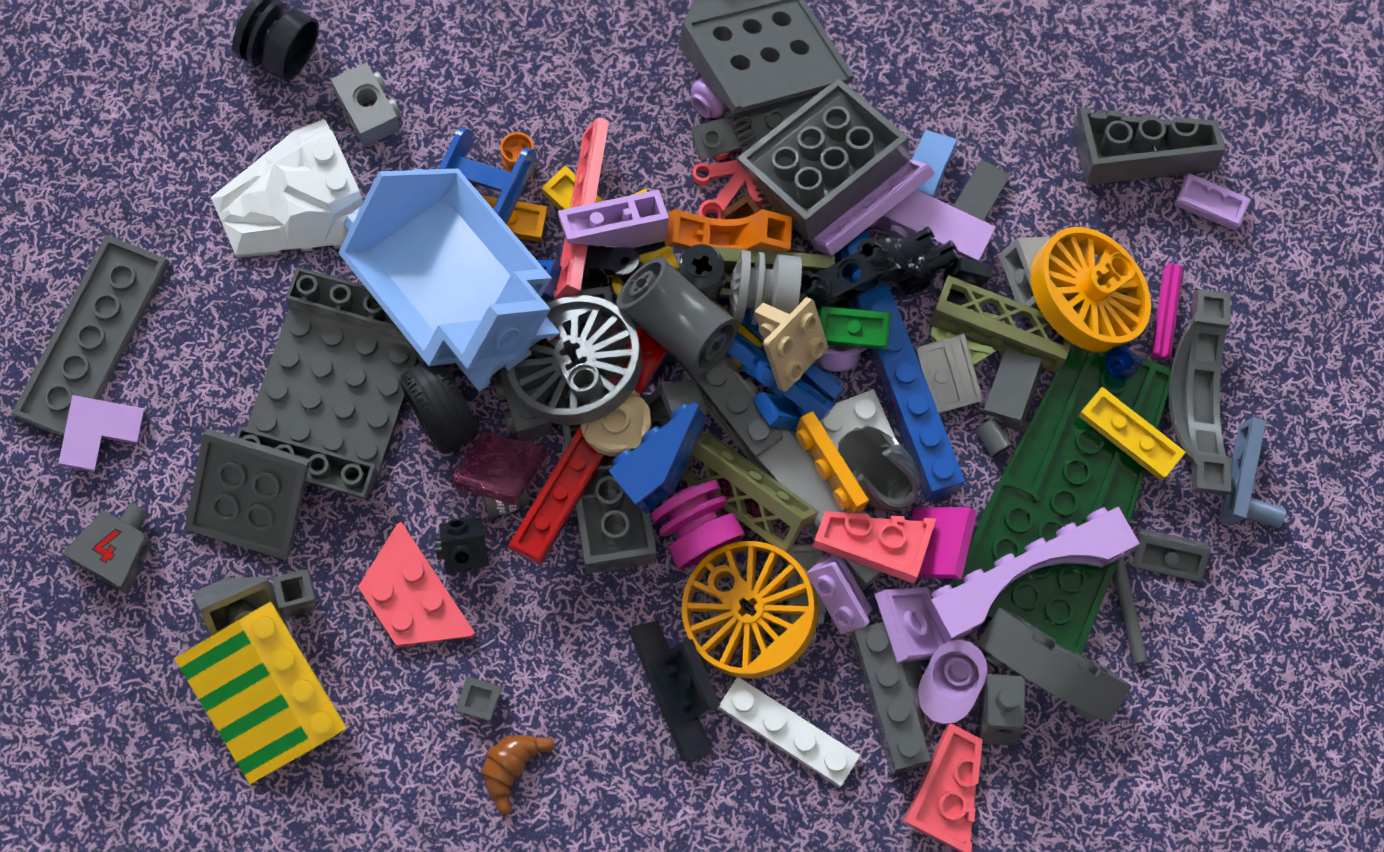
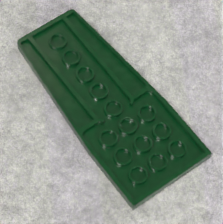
M1071 344L1064 364L1056 372L983 511L969 545L962 579H955L952 589L963 584V578L978 569H982L985 573L995 568L994 562L1008 554L1013 553L1016 558L1026 553L1025 547L1040 538H1044L1048 542L1058 537L1056 532L1068 524L1075 523L1078 527L1088 522L1086 517L1103 507L1107 511L1119 507L1128 524L1130 523L1145 468L1081 419L1079 414L1100 388L1103 387L1158 429L1169 392L1171 369L1122 348L1109 352H1093ZM1118 560L1102 568L1086 564L1064 563L1042 567L1026 573L1010 583L995 598L985 619L991 621L1000 607L1022 617L1055 639L1054 645H1061L1075 654L1077 652L1081 655Z

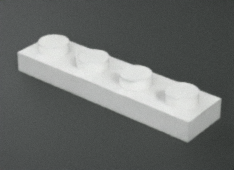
M739 677L736 678L718 707L720 711L839 788L860 757L853 750Z

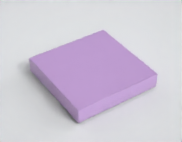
M928 587L890 589L875 594L897 663L931 659L938 647L945 642L926 609L932 599Z

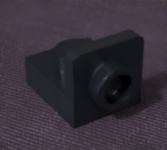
M961 257L944 271L943 286L949 275L980 287L992 278L993 265ZM952 288L950 289L946 301L959 306L969 303L964 293Z

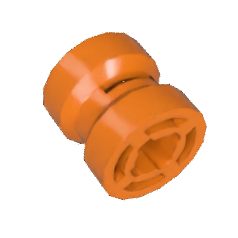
M514 132L503 138L500 152L505 171H512L524 148L534 149L533 141L528 135Z

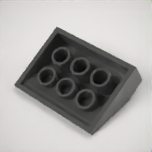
M838 78L737 157V161L779 214L792 217V228L809 242L910 161L909 137Z

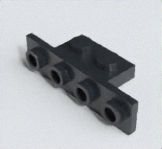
M658 620L632 626L628 630L681 760L686 762L711 754L712 749L699 718L719 707L720 703L693 639L682 641L670 649Z

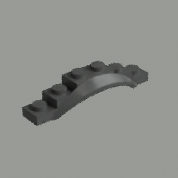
M1197 289L1192 294V319L1182 335L1174 356L1169 381V409L1175 434L1187 453V462H1192V492L1227 495L1231 492V458L1226 457L1221 430L1220 378L1227 328L1231 326L1230 293Z

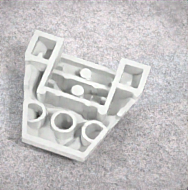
M325 119L290 133L211 197L237 258L281 254V250L301 249L302 252L313 251V247L333 246L334 249L341 248L349 232L343 223L349 214L363 204L358 186Z

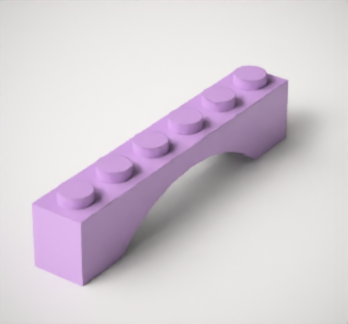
M1105 507L1098 509L1086 517L1088 522L1078 527L1075 523L1068 524L1056 532L1058 537L1048 542L1044 538H1040L1025 547L1026 553L1016 558L1013 553L1008 554L994 562L995 568L985 573L982 569H978L963 578V584L953 589L948 584L934 591L931 594L933 599L930 600L926 609L944 642L958 640L978 630L984 622L995 598L1010 583L1026 573L1042 567L1064 563L1086 564L1102 568L1132 553L1140 543L1120 508L1116 507L1110 511H1107Z

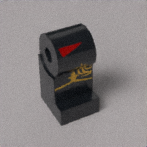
M588 246L581 283L582 290L597 288L598 284L620 283L624 286L627 280L643 266L638 253L630 248Z

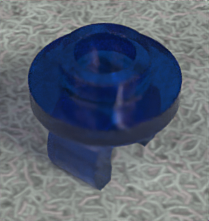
M1130 343L1113 347L1106 353V367L1118 379L1126 380L1131 378L1137 372L1138 366L1144 361L1142 356L1136 358L1129 349L1132 346Z

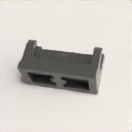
M1005 348L984 408V413L990 415L988 421L996 419L999 425L1022 433L1043 372L1042 358Z

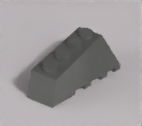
M884 622L854 629L850 641L891 776L926 767L931 758L925 741L924 713L918 699V687L922 678L921 660L897 663Z

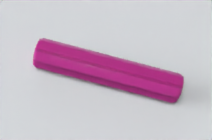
M1172 263L1166 264L1163 269L1151 353L1152 358L1167 361L1172 355L1183 274L1182 266Z

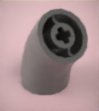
M663 257L652 259L641 266L627 280L617 297L616 305L625 315L665 350L698 375L712 369L724 357L735 340L739 328L736 319L698 290Z

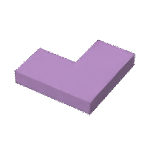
M72 395L58 466L95 472L101 438L137 444L144 408Z

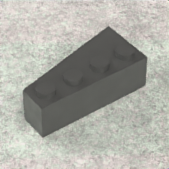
M1079 107L1073 126L1086 186L1217 171L1226 150L1219 123L1215 120L1183 117L1165 120L1155 118L1153 114H1142L1141 117L1124 116L1122 111L1108 110L1107 114L1093 113L1091 108Z

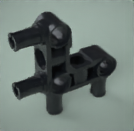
M929 226L903 240L893 237H886L877 241L864 239L857 246V252L816 273L811 271L802 272L800 291L806 294L808 298L814 300L817 309H821V306L841 308L855 300L858 296L876 287L888 284L893 286L897 292L904 295H912L930 286L931 279L935 276L936 271L959 260L961 256L959 252L956 253L958 248L952 240L936 248L938 242L936 239H932L935 235ZM932 248H936V249H934V250H932V251H930V252H928V253H925L926 251H928V250H930V249H932ZM857 269H860V278L855 283H852V275Z

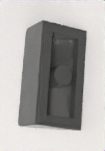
M1139 528L1137 540L1140 544L1134 552L1133 568L1202 583L1211 551L1207 543Z

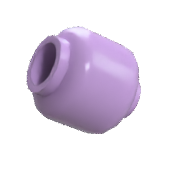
M703 76L693 84L690 100L693 108L699 115L705 118L717 119L723 117L724 113L730 110Z

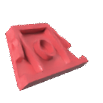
M402 522L398 523L359 584L360 592L397 648L415 646L421 643H441L444 640L460 638L472 639L476 636L474 630Z

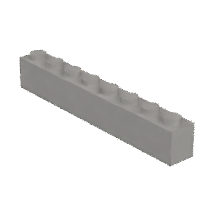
M724 356L725 362L755 398L760 393L756 385L748 378L744 380L736 371L738 367L731 357ZM684 371L682 381L692 380L687 372ZM700 390L704 397L707 412L745 456L758 468L819 511L815 521L807 526L815 536L825 511L848 513L846 509H840L835 502L833 488L827 479L823 480L818 475L814 466L815 459L800 446L795 431L789 432L786 429L778 428L783 434V439L759 457L753 459ZM865 510L861 512V514H868ZM844 559L862 591L884 574L883 572Z

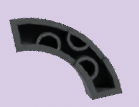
M999 607L977 645L988 652L986 659L999 668L1005 669L1006 666L1010 667L1036 685L1075 706L1074 711L1083 718L1093 722L1095 717L1110 722L1132 686L1108 668L1093 662L1077 652L1074 654L1061 645H1054L1055 639L1022 617Z

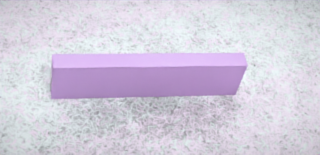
M911 159L810 241L814 249L833 256L935 175L931 166Z

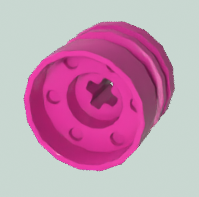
M715 480L688 487L674 494L650 515L654 524L671 520L658 531L662 537L678 533L679 538L668 548L678 570L700 563L713 551L725 545L738 542L745 536L735 514L717 517L716 512L722 509L728 501L724 496L709 500L721 490L718 482Z

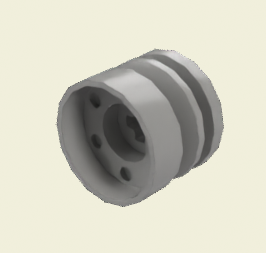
M741 250L731 279L730 303L732 317L738 323H742L745 310L749 308L750 324L756 325L757 319L754 311L762 303L790 314L799 304L802 275L801 257L778 254L772 269H766L765 253L758 252L755 267H751V251Z

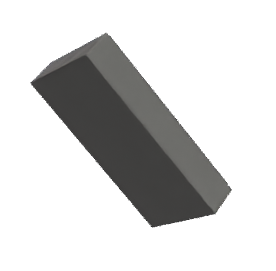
M981 159L953 207L985 221L1008 182L1010 174Z

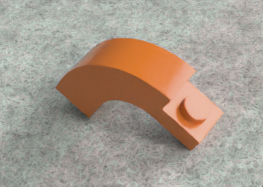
M677 209L668 213L667 246L683 250L699 244L713 247L787 252L791 249V216L764 209L740 219H714Z

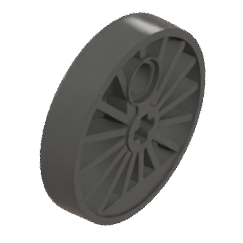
M578 295L547 303L550 308L547 317L559 330L561 339L559 341L546 342L544 338L529 348L532 353L531 355L539 358L523 360L509 371L507 370L510 383L526 407L544 420L563 425H578L603 418L625 402L639 380L642 369V351L636 329L630 318L618 306L598 297ZM604 316V317L609 318V319L597 330V328H598V326H599V323H600L602 317ZM587 322L581 334V324ZM620 326L625 329V331L610 337ZM571 329V335L567 336L566 331ZM542 342H545V343L548 344L551 348L544 347V346H541V345H538V344H540V343H542ZM632 343V349L617 350ZM578 357L581 364L574 366L572 359ZM629 363V366L626 369L611 364ZM536 372L520 380V374ZM600 374L620 379L621 381L615 387ZM592 383L589 387L582 388L584 385ZM541 386L530 397L526 394V392ZM570 390V408L561 409ZM554 393L549 406L543 405V403Z

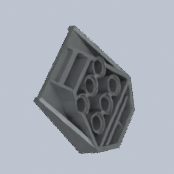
M694 0L682 25L678 44L679 48L733 114L822 91L838 78L846 84L851 83L854 78V74L805 0Z

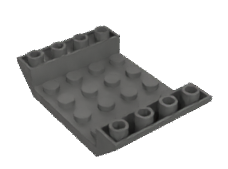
M296 267L286 295L289 310L247 427L239 426L235 437L310 459L306 483L365 499L380 476L406 399L399 384L400 376L410 368L417 366L419 353L364 285Z

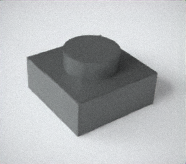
M467 676L457 704L456 713L491 723L502 686Z

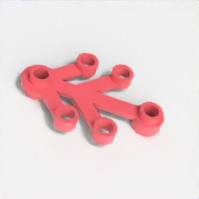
M743 148L731 152L742 151ZM730 152L714 156V158L724 160L729 157ZM737 160L710 165L698 163L694 166L692 179L698 185H707L712 178L733 175L715 200H706L701 204L698 215L705 217L709 213H714L720 219L721 212L728 207L745 182L748 194L756 204L762 207L766 204H760L763 198L757 197L760 193L755 191L757 185L753 184L754 181ZM699 170H705L709 175L705 178H700L696 173Z

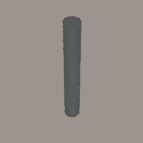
M1120 558L1114 570L1113 578L1134 665L1148 662L1125 562L1123 558Z

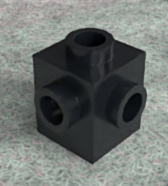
M482 517L467 520L456 518L447 523L439 524L440 538L434 539L437 560L444 559L446 572H467L473 568L489 566Z

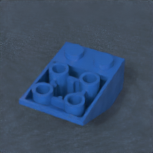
M693 402L690 406L685 403L678 407L670 415L672 419L661 429L656 426L642 437L641 441L643 443L632 452L630 449L622 452L613 460L614 466L608 470L634 504L645 514H648L676 490L707 420V417L696 402Z

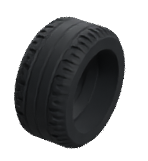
M421 362L401 374L399 384L428 437L440 453H451L453 450L460 448L477 437L479 432L477 422L462 393L444 365L428 366L426 362Z

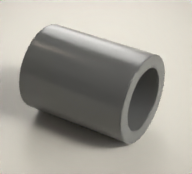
M996 419L989 420L975 430L991 458L1004 453L1012 447V443Z

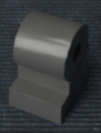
M308 569L272 578L278 608L283 615L298 616L315 610V603L317 601L311 574Z

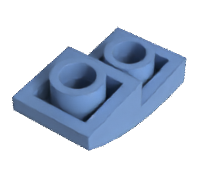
M929 130L924 132L912 159L929 164L935 175L916 190L934 198L943 181L945 169L956 150L957 139Z

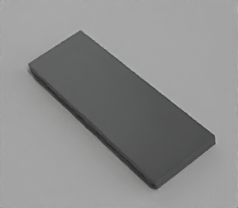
M107 234L105 235L11 413L14 419L64 439L72 395L100 400L170 264L169 260Z

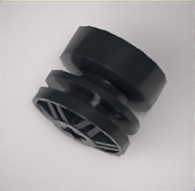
M252 0L236 26L232 50L235 56L248 60L250 64L255 66L263 65L264 71L283 81L289 82L301 72L309 60L318 39L319 23L317 19L295 8L289 10L288 4L280 0Z

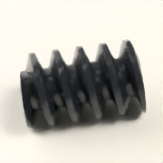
M705 244L694 245L688 248L682 255L679 273L710 300L715 302L722 288L725 268L724 260L719 251L714 247Z

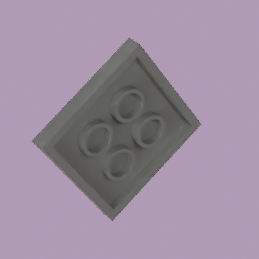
M207 429L202 436L185 530L287 560L292 550L311 460Z

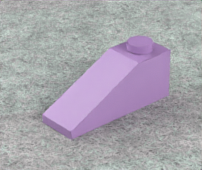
M659 190L558 211V217L566 241L570 244L634 248L666 241L669 216Z

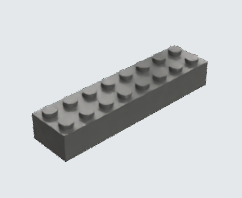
M610 286L580 290L575 295L598 297L613 303ZM555 294L551 299L544 300V302L547 304L554 301ZM603 316L602 319H601V321H600V323H599V326H598L597 330H598L609 318ZM587 322L581 324V334ZM571 329L566 331L567 336L571 335ZM616 330L610 337L618 334V330ZM578 357L572 359L574 366L581 364ZM600 374V375L603 376L606 380H608L609 376H605V375ZM566 398L561 409L570 408V402ZM561 424L565 450L580 424ZM605 456L575 507L586 575L656 563L657 552L650 512L645 514L639 509L608 471L614 466L612 462L617 456Z

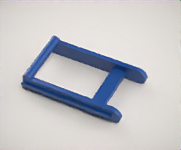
M461 127L455 133L438 169L458 168L469 182L500 191L501 194L493 210L507 225L535 166L536 151L528 147L524 148L511 172L465 158L472 143V132L470 129Z

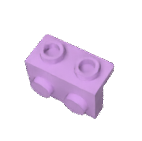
M827 553L806 574L841 634L866 627L870 622L867 615L873 609L844 559Z

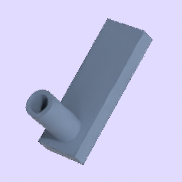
M1252 417L1238 427L1231 460V492L1224 495L1219 522L1234 525L1248 518L1280 528L1285 520L1286 510L1284 508L1251 498L1266 426L1265 420Z

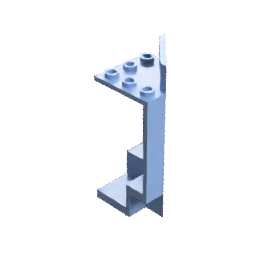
M458 168L379 171L361 207L346 217L343 224L349 232L338 252L339 255L428 366L456 363L480 392L491 384L489 381L491 376L505 366L509 371L532 354L529 348L544 338L550 341L560 334L559 330L548 319L547 315L550 308L541 298L551 280V276Z

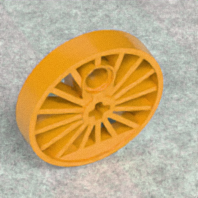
M1070 227L1057 232L1035 255L1030 272L1031 287L1035 301L1048 323L1066 340L1089 351L1109 352L1127 344L1144 331L1151 314L1149 288L1135 260L1115 240L1090 228Z
M735 542L710 553L692 572L685 586L682 599L684 628L689 640L693 639L699 655L720 672L747 679L767 677L792 665L809 646L818 623V597L815 588L806 574L807 571L787 552L763 542ZM748 551L746 581L742 578L734 556L735 553ZM756 551L770 553L755 584ZM727 557L730 566H714L715 563ZM778 557L787 561L790 565L765 587ZM709 570L711 573L708 577V586L700 583V580ZM798 571L804 582L803 584L772 595ZM725 576H733L735 580L733 588L728 592L719 591V581ZM697 589L713 596L723 604L692 603L695 590ZM805 592L808 594L809 606L774 605ZM743 598L750 605L754 606L757 611L754 616L746 614V610L739 603ZM691 612H726L695 625L692 624ZM772 614H797L802 616L791 624ZM726 623L701 646L696 637L697 633ZM768 623L777 625L786 631L779 636ZM761 629H764L774 640L768 647ZM734 630L720 662L712 658L708 653ZM744 632L742 668L728 666ZM754 632L761 654L751 662L752 635Z

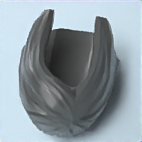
M866 425L849 431L839 441L838 452L869 499L867 504L876 509L891 512L907 508L913 504L917 498L921 479L912 457L897 440L880 429Z

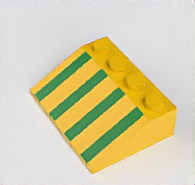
M271 601L174 658L249 784L314 749L346 729L345 723Z

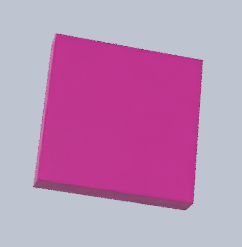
M914 507L912 521H923L924 518L936 519L917 578L962 579L977 511L970 507Z

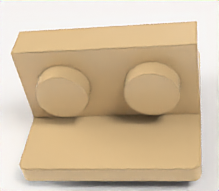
M808 297L790 314L765 303H762L754 311L759 325V332L764 339L763 346L778 389L784 392L798 381L802 374L828 348L814 300Z

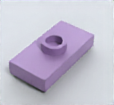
M1188 173L1174 206L1237 231L1251 199Z

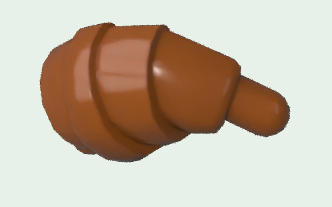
M506 735L495 746L489 748L480 774L484 778L485 787L490 798L494 800L499 814L504 816L510 814L512 805L509 796L512 785L522 775L531 757H536L538 752H550L555 748V742L552 738H535L533 735Z

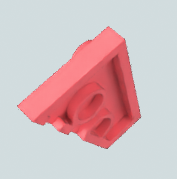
M825 511L812 547L915 584L936 519L924 518L923 521L905 520V516H891L890 519L871 518L868 514Z
M952 723L946 725L902 823L958 852L972 851V842L970 840L972 822L975 821L976 808H974L976 784L979 781L982 739Z

